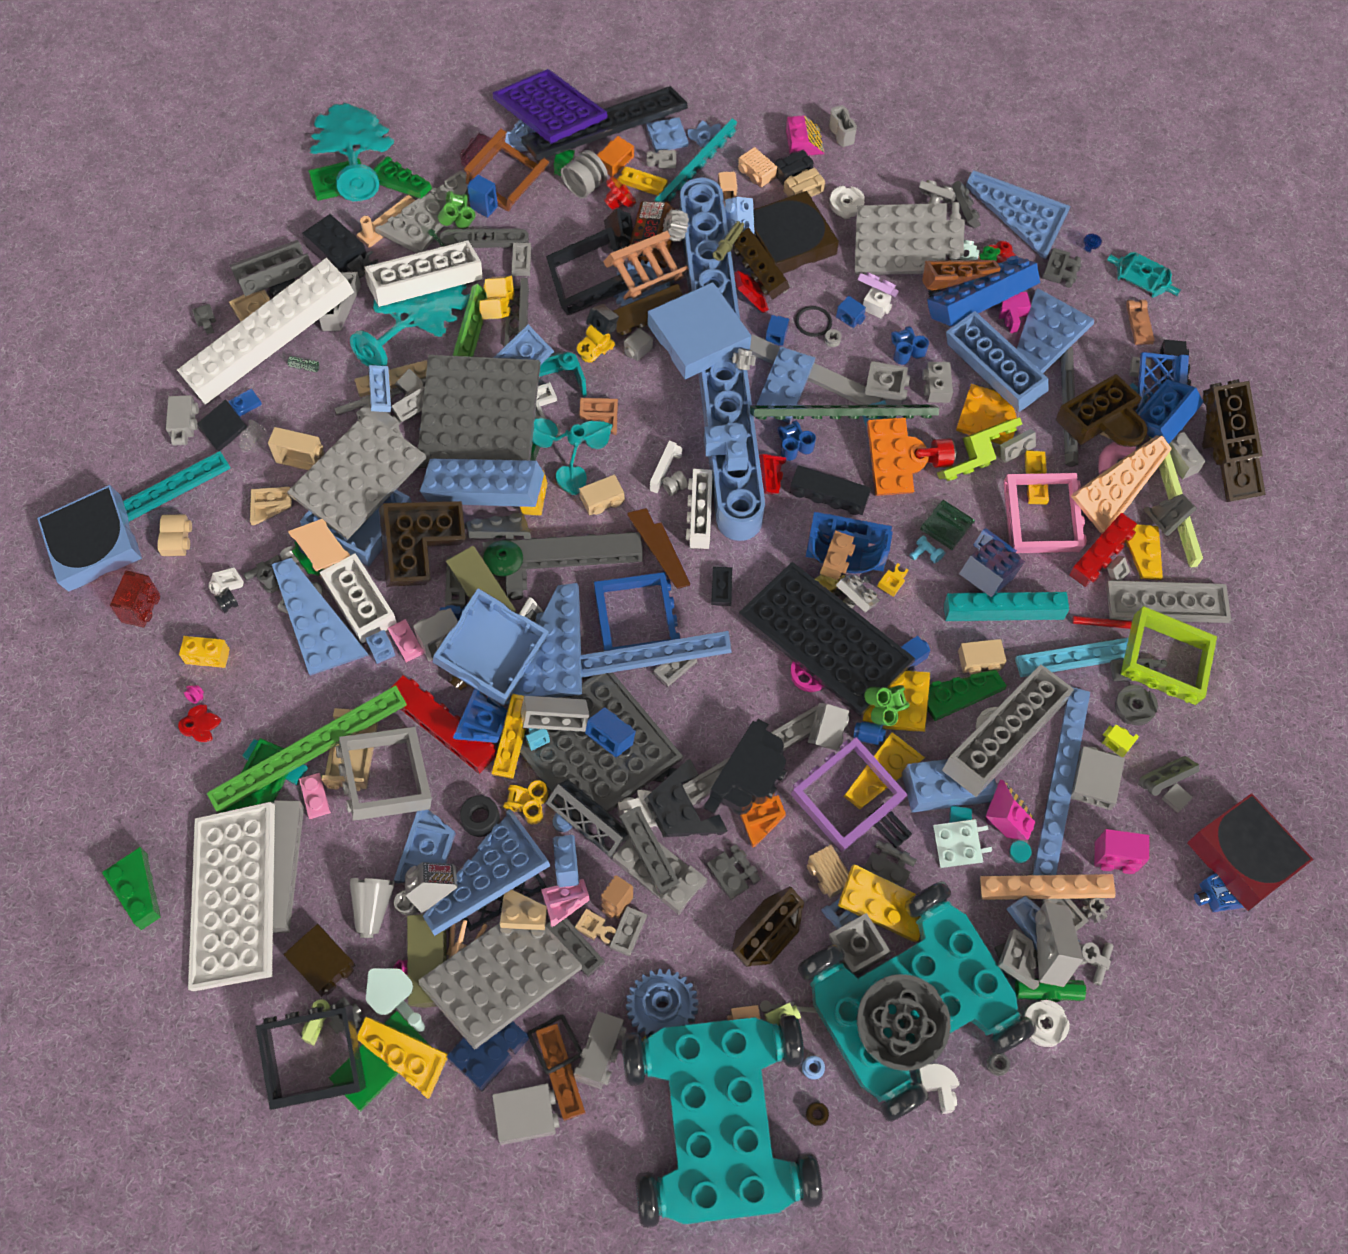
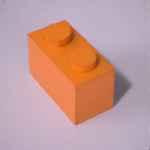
M619 136L610 141L597 154L604 163L609 176L614 177L634 158V145Z

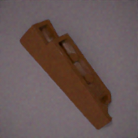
M647 508L628 512V517L677 589L690 586V581L662 522L654 524Z

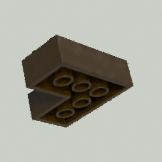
M462 501L382 504L379 509L386 587L426 585L430 581L427 546L461 545L466 540Z

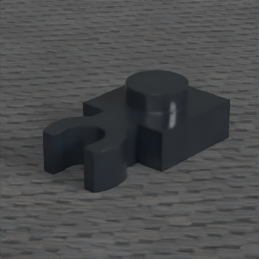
M368 251L364 254L363 258L361 255H358L344 266L348 272H358L360 279L365 275V267L377 264L378 259L370 261L369 256L373 254V251Z

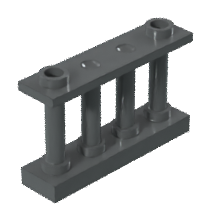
M298 240L230 264L237 283H240L245 296L301 276L313 268L308 254L303 253Z

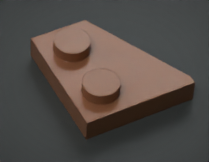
M580 398V419L586 422L602 421L611 423L612 429L610 433L617 435L618 399Z

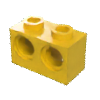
M184 636L179 655L185 664L225 668L230 649L223 639Z

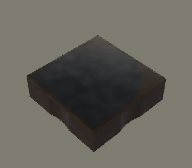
M808 191L753 209L754 235L782 274L795 270L802 265L815 263L837 255L839 241Z

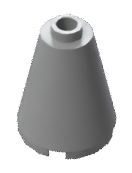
M350 878L356 933H360V938H373L374 934L379 933L394 888V881Z

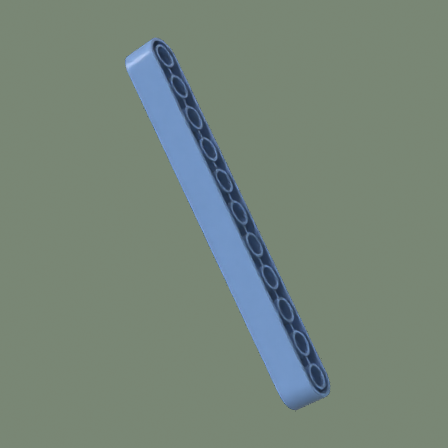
M695 178L689 180L683 185L680 192V211L687 213L689 218L685 237L682 238L685 266L688 267L686 271L688 292L690 293L713 282L740 319L731 251L727 252L721 261L713 257V252L717 249L719 241L724 239L728 233L722 189L711 179ZM732 358L712 365L707 370L698 373L705 427L734 424L744 425L748 452L747 470L727 471L725 455L708 456L710 470H712V491L717 527L727 538L743 541L754 537L760 531L763 522L765 497L754 417L750 414L752 402L747 370L736 368V363H733Z

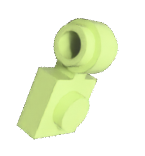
M319 999L311 1007L321 1006L324 1007L323 1010L330 1008V1004L326 1000ZM325 1018L306 1022L302 1029V1039L306 1043L315 1045L324 1026Z

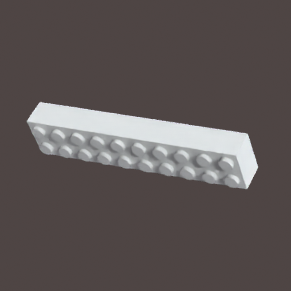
M325 258L178 368L177 371L204 404H207L353 294L354 291L347 279Z

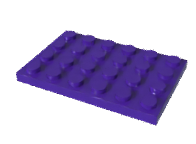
M549 69L493 92L494 100L550 143L557 142L559 139L570 136L607 118V112Z

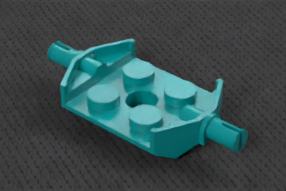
M1130 252L1120 259L1110 254L1107 259L1108 262L1116 265L1118 281L1120 278H1123L1153 293L1152 298L1165 291L1178 296L1181 289L1172 285L1171 269L1137 252ZM1146 269L1150 273H1144L1142 270Z

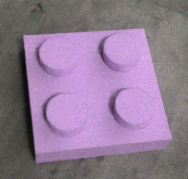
M869 272L866 275L860 274L859 281L894 297L897 296L898 290L895 289L896 285L884 279L882 282H879L880 278Z

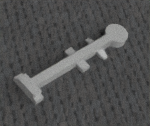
M767 1000L760 1003V1009L765 1013L771 1009L774 1010L783 1006L781 1003H777V1005L771 1004ZM796 1006L799 1012L817 1013L815 1008Z

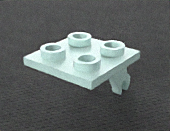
M976 819L933 825L940 868L983 863L982 853L992 851V847H980L978 832L989 829L988 825L977 827Z

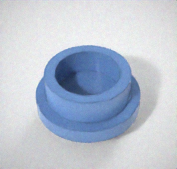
M558 813L554 815L553 826L557 831L567 832L573 827Z

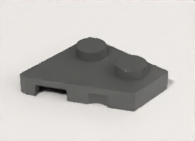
M1180 494L1171 500L1160 502V505L1151 508L1148 506L1143 510L1163 533L1169 536L1197 510V507L1184 494Z

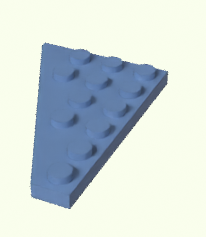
M973 170L966 183V188L1042 258L1046 259L1071 206Z
M1038 288L1035 291L1017 350L1044 373L1094 324V319Z

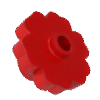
M610 177L606 181L611 191L606 195L604 201L611 209L619 208L622 204L632 208L636 204V199L625 184L615 177Z

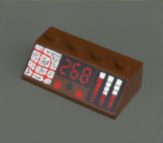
M640 202L629 246L663 233V224L667 213L671 209L675 210L676 208L667 202ZM672 240L666 242V248L669 253L673 243ZM653 249L652 253L660 268L664 269L667 267L660 250ZM643 254L638 255L637 258L640 263L642 260H644V264L649 262Z

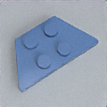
M429 810L417 811L394 878L395 883L405 882L406 872L411 867L418 866L422 862L444 864L447 862L455 831L448 825H445L439 817Z

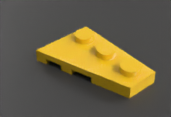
M1137 525L1134 529L1136 534L1130 541L1126 540L1125 543L1130 549L1141 579L1161 580L1163 574L1159 527Z

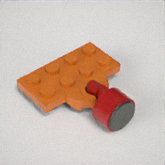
M906 418L867 421L875 496L914 493L913 474L920 472L927 463H932L934 468L952 467L955 463L956 448L953 440L950 438L933 439L931 448H927L918 438L908 436Z

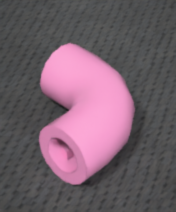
M1112 442L1104 447L1098 459L1099 475L1115 465L1118 460L1125 458L1135 451L1136 446L1125 447Z

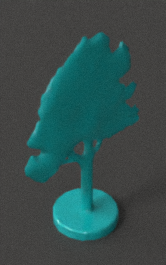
M343 102L341 105L334 104L328 109V115L319 113L315 118L314 126L316 128H324V130L319 134L313 133L311 135L313 139L320 141L316 145H312L310 153H334L339 151L346 155L349 160V166H346L338 174L337 189L340 195L347 200L353 202L368 200L377 193L379 178L371 167L358 164L357 156L359 153L369 149L385 152L394 144V139L390 136L382 138L383 135L389 132V128L378 123L379 119L370 111L352 106L346 102ZM353 145H360L358 150L353 151Z
M462 284L383 306H378L374 299V311L376 313L391 314L395 318L396 323L379 339L363 330L353 333L350 337V345L353 352L368 367L369 365L386 366L388 358L382 346L402 329L417 325L420 329H424L434 334V336L441 337L443 333H446L447 329L444 328V320L447 322L457 320V316L451 315V309L461 310L468 304L470 294H461L467 285ZM402 313L409 314L405 320H401L400 316Z

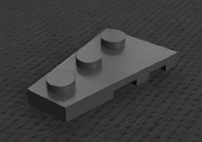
M513 513L501 517L493 516L488 519H473L466 522L469 538L493 539L496 535L506 536V539H513L514 535L524 536V539H531V533L524 513Z

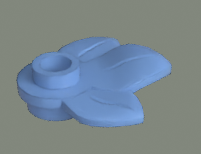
M701 121L697 129H688V137L691 140L697 141L699 146L705 147L721 130V125L715 124L710 127L705 121Z

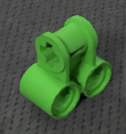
M448 191L445 205L438 214V220L442 225L449 226L455 221L456 226L460 229H466L470 226L476 214L472 208L467 207V194L458 195Z
M903 685L894 686L889 689L882 687H870L867 689L865 700L869 705L875 706L871 712V719L875 724L893 726L898 721V711L910 706L909 702L906 701Z

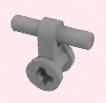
M1109 942L1105 943L1101 955L1099 948L1094 943L1080 944L1084 958L1080 965L1089 963L1097 967L1093 983L1096 985H1102L1105 972L1109 970L1111 964L1109 959L1114 946Z

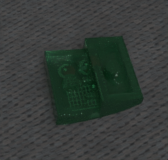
M942 500L934 509L932 515L922 524L920 530L953 550L972 527L975 519L947 501Z

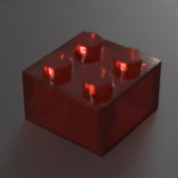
M125 570L110 603V607L122 623L145 628L146 623L150 622L154 605H157L160 600V593L149 575Z

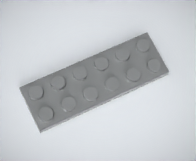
M1107 581L1106 583L1110 619L1133 620L1134 614L1144 606L1181 622L1229 623L1231 621L1226 584Z

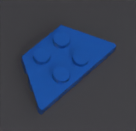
M474 688L453 738L497 743L504 727L507 710L490 697L487 699L479 690Z

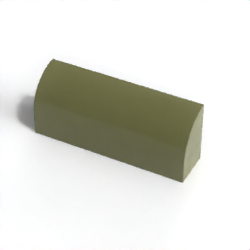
M474 545L446 561L470 599L476 590L480 589L516 613V609Z
M424 914L407 916L408 978L412 981L413 990L408 996V1005L422 1008L438 1007L420 987L418 980L447 960L446 929L434 936L423 917Z

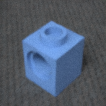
M385 630L365 638L377 664L396 656Z

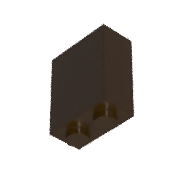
M318 923L283 954L321 997L324 994L329 995L337 986L336 983L342 978H348L356 966Z

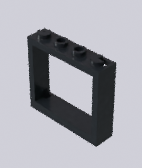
M611 227L546 256L561 308L566 315H572L629 289L626 283H623L625 281L621 274L566 298L559 277L558 266L611 243L613 252L620 250L618 238Z
M344 1002L334 1003L330 1005V1009L322 1010L321 1006L307 1009V1014L302 1015L299 1014V1011L285 1014V1018L278 1020L277 1016L263 1018V1023L256 1025L269 1110L357 1093L366 1088L352 1004L344 1006ZM342 1014L354 1081L282 1095L271 1029Z

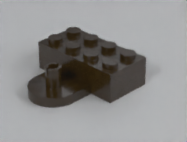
M1117 374L1112 375L1061 405L1055 419L1080 445L1104 432L1118 445L1134 447L1141 444L1147 434L1145 421L1136 413L1142 397Z

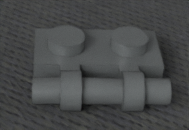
M1053 248L1043 279L1059 284L1061 279H1065V286L1071 288L1073 283L1076 282V274L1081 268V258L1076 256L1074 259H1070V252ZM1065 267H1069L1070 271L1065 270Z
M878 840L875 848L882 852L880 856L872 852L864 869L903 888L911 873L903 867L905 863L914 867L917 859L909 856L910 853L906 851L902 852L892 847L893 844L889 842L884 843ZM889 854L898 859V864L887 860V855Z
M737 844L730 848L734 855L730 859L723 852L707 863V867L730 900L749 889L745 882L747 879L750 878L754 884L761 880L757 874L758 870L749 863L744 850H740ZM738 862L745 870L742 874L734 866Z

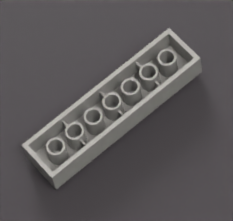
M1040 664L949 757L942 771L977 797L1066 703L1074 689Z

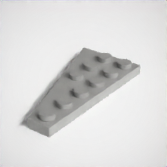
M460 170L445 180L443 185L433 188L428 195L422 199H417L402 209V212L397 216L387 219L388 222L382 226H377L375 232L415 253L425 252L444 226L439 222L438 214L445 205L448 191L458 195L468 193L466 184L467 173Z

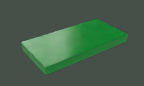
M260 738L241 773L285 748ZM289 773L220 813L268 802L274 803Z
M397 1011L384 1023L428 1044ZM364 1045L360 1047L366 1088L361 1092L345 1095L360 1112L399 1074ZM350 1057L329 1077L333 1084L354 1081Z

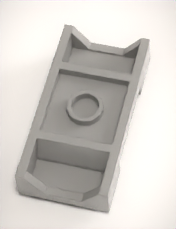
M629 838L614 854L613 862L676 914L680 915L696 892L705 886L707 878L691 865L687 866L659 843L680 882L673 888L659 894Z

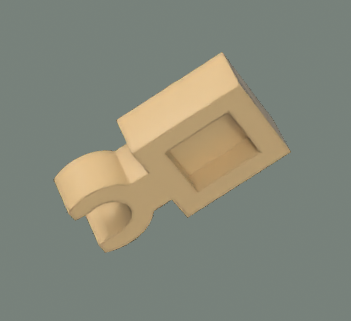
M588 909L585 910L575 926L578 932L592 940H595L598 935L606 945L610 944V940L605 937V934L612 933L615 935L616 933L613 927L603 926L605 919Z

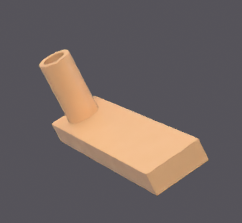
M407 195L373 222H371L370 217L363 216L360 219L362 231L357 234V238L370 248L384 237L376 233L375 228L388 222L387 219L400 214L402 209L416 200Z

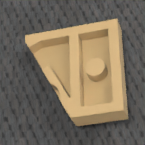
M291 487L251 489V525H257L291 508L292 497L287 492Z
M511 889L504 894L500 928L545 930L547 906Z

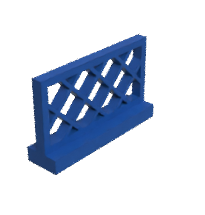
M1146 352L1140 354L1138 394L1142 397V400L1136 410L1137 414L1145 405L1143 396L1148 394L1152 397L1154 394L1151 392V389L1156 385L1160 388L1162 385L1161 381L1167 377L1171 381L1187 385L1189 355L1173 356ZM1146 358H1152L1156 363L1151 370L1146 365ZM1165 360L1173 361L1172 369L1169 372L1162 365ZM1157 367L1165 374L1159 380L1152 373ZM1147 375L1155 382L1150 388L1144 383V378Z

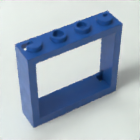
M665 572L594 582L604 651L681 639L680 633H676L675 627L678 626L677 616L672 614V609L675 608L674 599L669 597L668 591H671L670 579L666 580ZM660 585L670 639L612 647L604 592Z

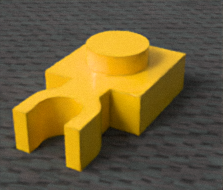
M899 563L895 566L893 572L888 570L877 585V587L893 597L904 584L905 580L903 578L909 571L906 568L904 572H900L898 570Z

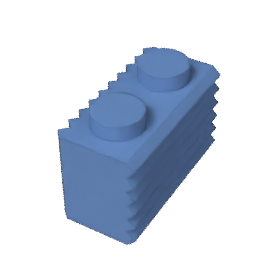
M574 835L556 836L553 838L557 886L579 885L575 837Z

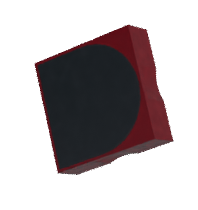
M1252 793L1200 830L1187 842L1202 861L1221 878L1228 890L1247 911L1251 910L1314 860Z

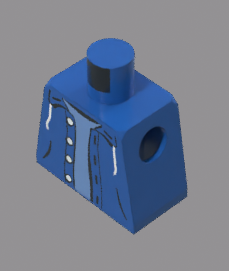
M1216 873L1199 884L1202 891L1194 894L1197 905L1201 906L1209 903L1212 912L1244 908Z

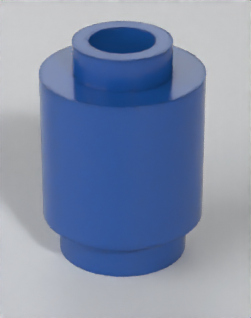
M866 721L856 723L854 738L857 737L860 742L879 745L881 741L884 742L886 730L883 729V725Z

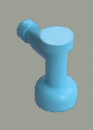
M923 535L916 542L918 547L909 554L915 560L926 550L931 554V561L937 563L943 558L945 551L941 548L936 549L927 541V537Z

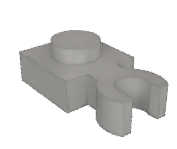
M659 150V154L651 151L647 152V166L659 164V168H676V150Z

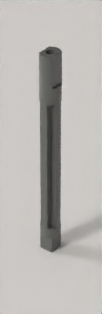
M1072 347L1060 356L1062 404L1075 398ZM1064 429L1065 464L1069 467H1074L1078 465L1077 441Z

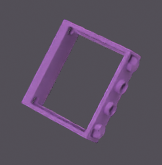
M857 737L852 741L849 739L840 746L841 750L837 754L832 752L824 759L826 762L821 767L816 765L808 773L810 776L807 779H799L793 785L794 789L791 793L792 797L841 853L907 797V793ZM854 749L894 796L843 838L803 791Z

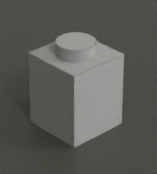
M640 328L624 340L625 354L636 361H639L653 349V338Z

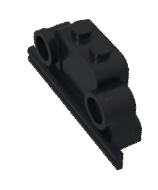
M757 719L756 722L752 721L711 787L710 797L703 806L704 809L715 814L719 805L723 803L730 807L735 814L744 815L751 810L753 802L763 804L768 798L772 799L777 791L776 784L778 781L782 782L788 771L785 769L786 759L783 756L784 743L780 737L766 730L769 724L760 719Z

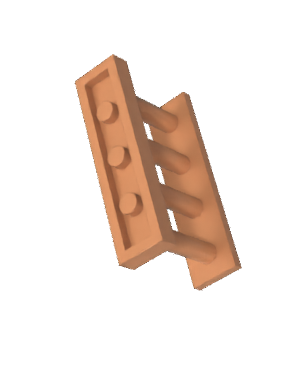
M668 231L610 253L603 261L606 268L613 265L617 267L629 288V291L623 297L624 300L629 298L634 300L640 297L643 292L672 280L677 282L684 278L683 274L688 270V267L685 266L678 269L666 248V242L671 238ZM653 249L660 250L671 273L664 275L652 253ZM643 254V256H646L657 276L656 279L650 281L637 258L638 255ZM629 260V262H632L643 282L642 285L635 286L623 264L624 261Z

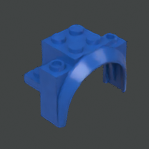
M814 512L805 557L817 559L823 564L836 530L854 537L852 544L855 545L852 556H847L846 562H849L846 573H864L871 570L884 571L891 546L892 526Z

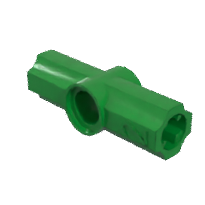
M1016 979L1015 993L1017 999L1052 1000L1055 1003L1061 1000L1084 1001L1086 985L1084 980H1068L1064 987L1039 983V986L1032 990Z

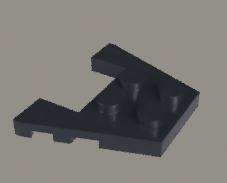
M691 759L684 762L644 799L663 837H683L697 834L701 836H708L709 834L723 835L728 831L719 814L701 821L682 785V783L698 776Z

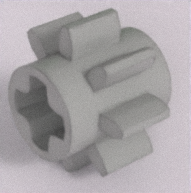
M738 348V353L733 352L732 362L736 363V368L750 370V365L755 366L756 356L752 355V350Z
M1085 898L1082 902L1086 906L1082 907L1080 911L1085 912L1087 919H1093L1094 923H1097L1099 917L1103 920L1107 917V914L1104 912L1110 907L1106 906L1105 898H1091V901Z

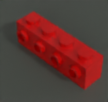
M1121 512L1074 565L1069 576L1084 587L1090 582L1094 583L1101 574L1099 571L1102 568L1106 569L1112 562V556L1114 554L1118 555L1122 551L1125 541H1130L1136 534L1134 529L1137 523Z

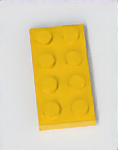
M857 865L851 866L838 906L858 916L867 913L873 923L910 941L918 942L920 931L916 921L921 917L912 918L905 909L906 901L916 894Z

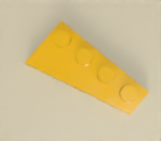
M893 732L889 734L874 754L875 759L895 781L902 777V772L908 764L919 763L925 758ZM866 765L843 797L861 809L887 789V786Z
M365 1017L357 1035L358 1041L377 1057L383 1059L389 1067L402 1075L408 1083L421 1091V1094L427 1099L430 1098L447 1061L446 1056L448 1053L373 1018Z

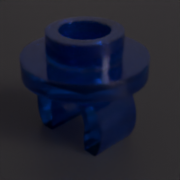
M1097 234L1086 235L1084 238V250L1091 253L1092 249L1099 248L1102 243L1100 236Z

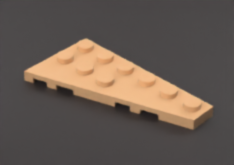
M1156 435L1070 496L1098 531L1103 534L1121 512L1124 513L1172 448L1163 436Z

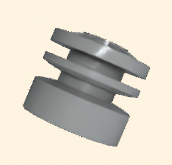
M584 150L561 169V176L565 185L579 198L587 197L595 188L604 183L608 177L604 163L590 150Z

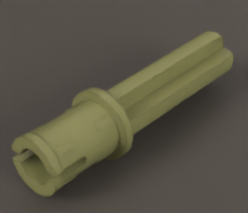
M736 221L725 238L719 241L717 249L713 252V257L716 260H723L727 252L732 250L733 243L744 229L743 222Z

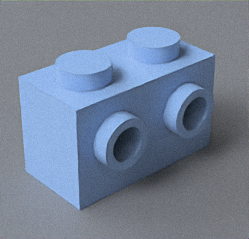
M743 197L726 199L725 212L728 232L736 221H740L745 224L743 231L749 227L754 234L753 199Z

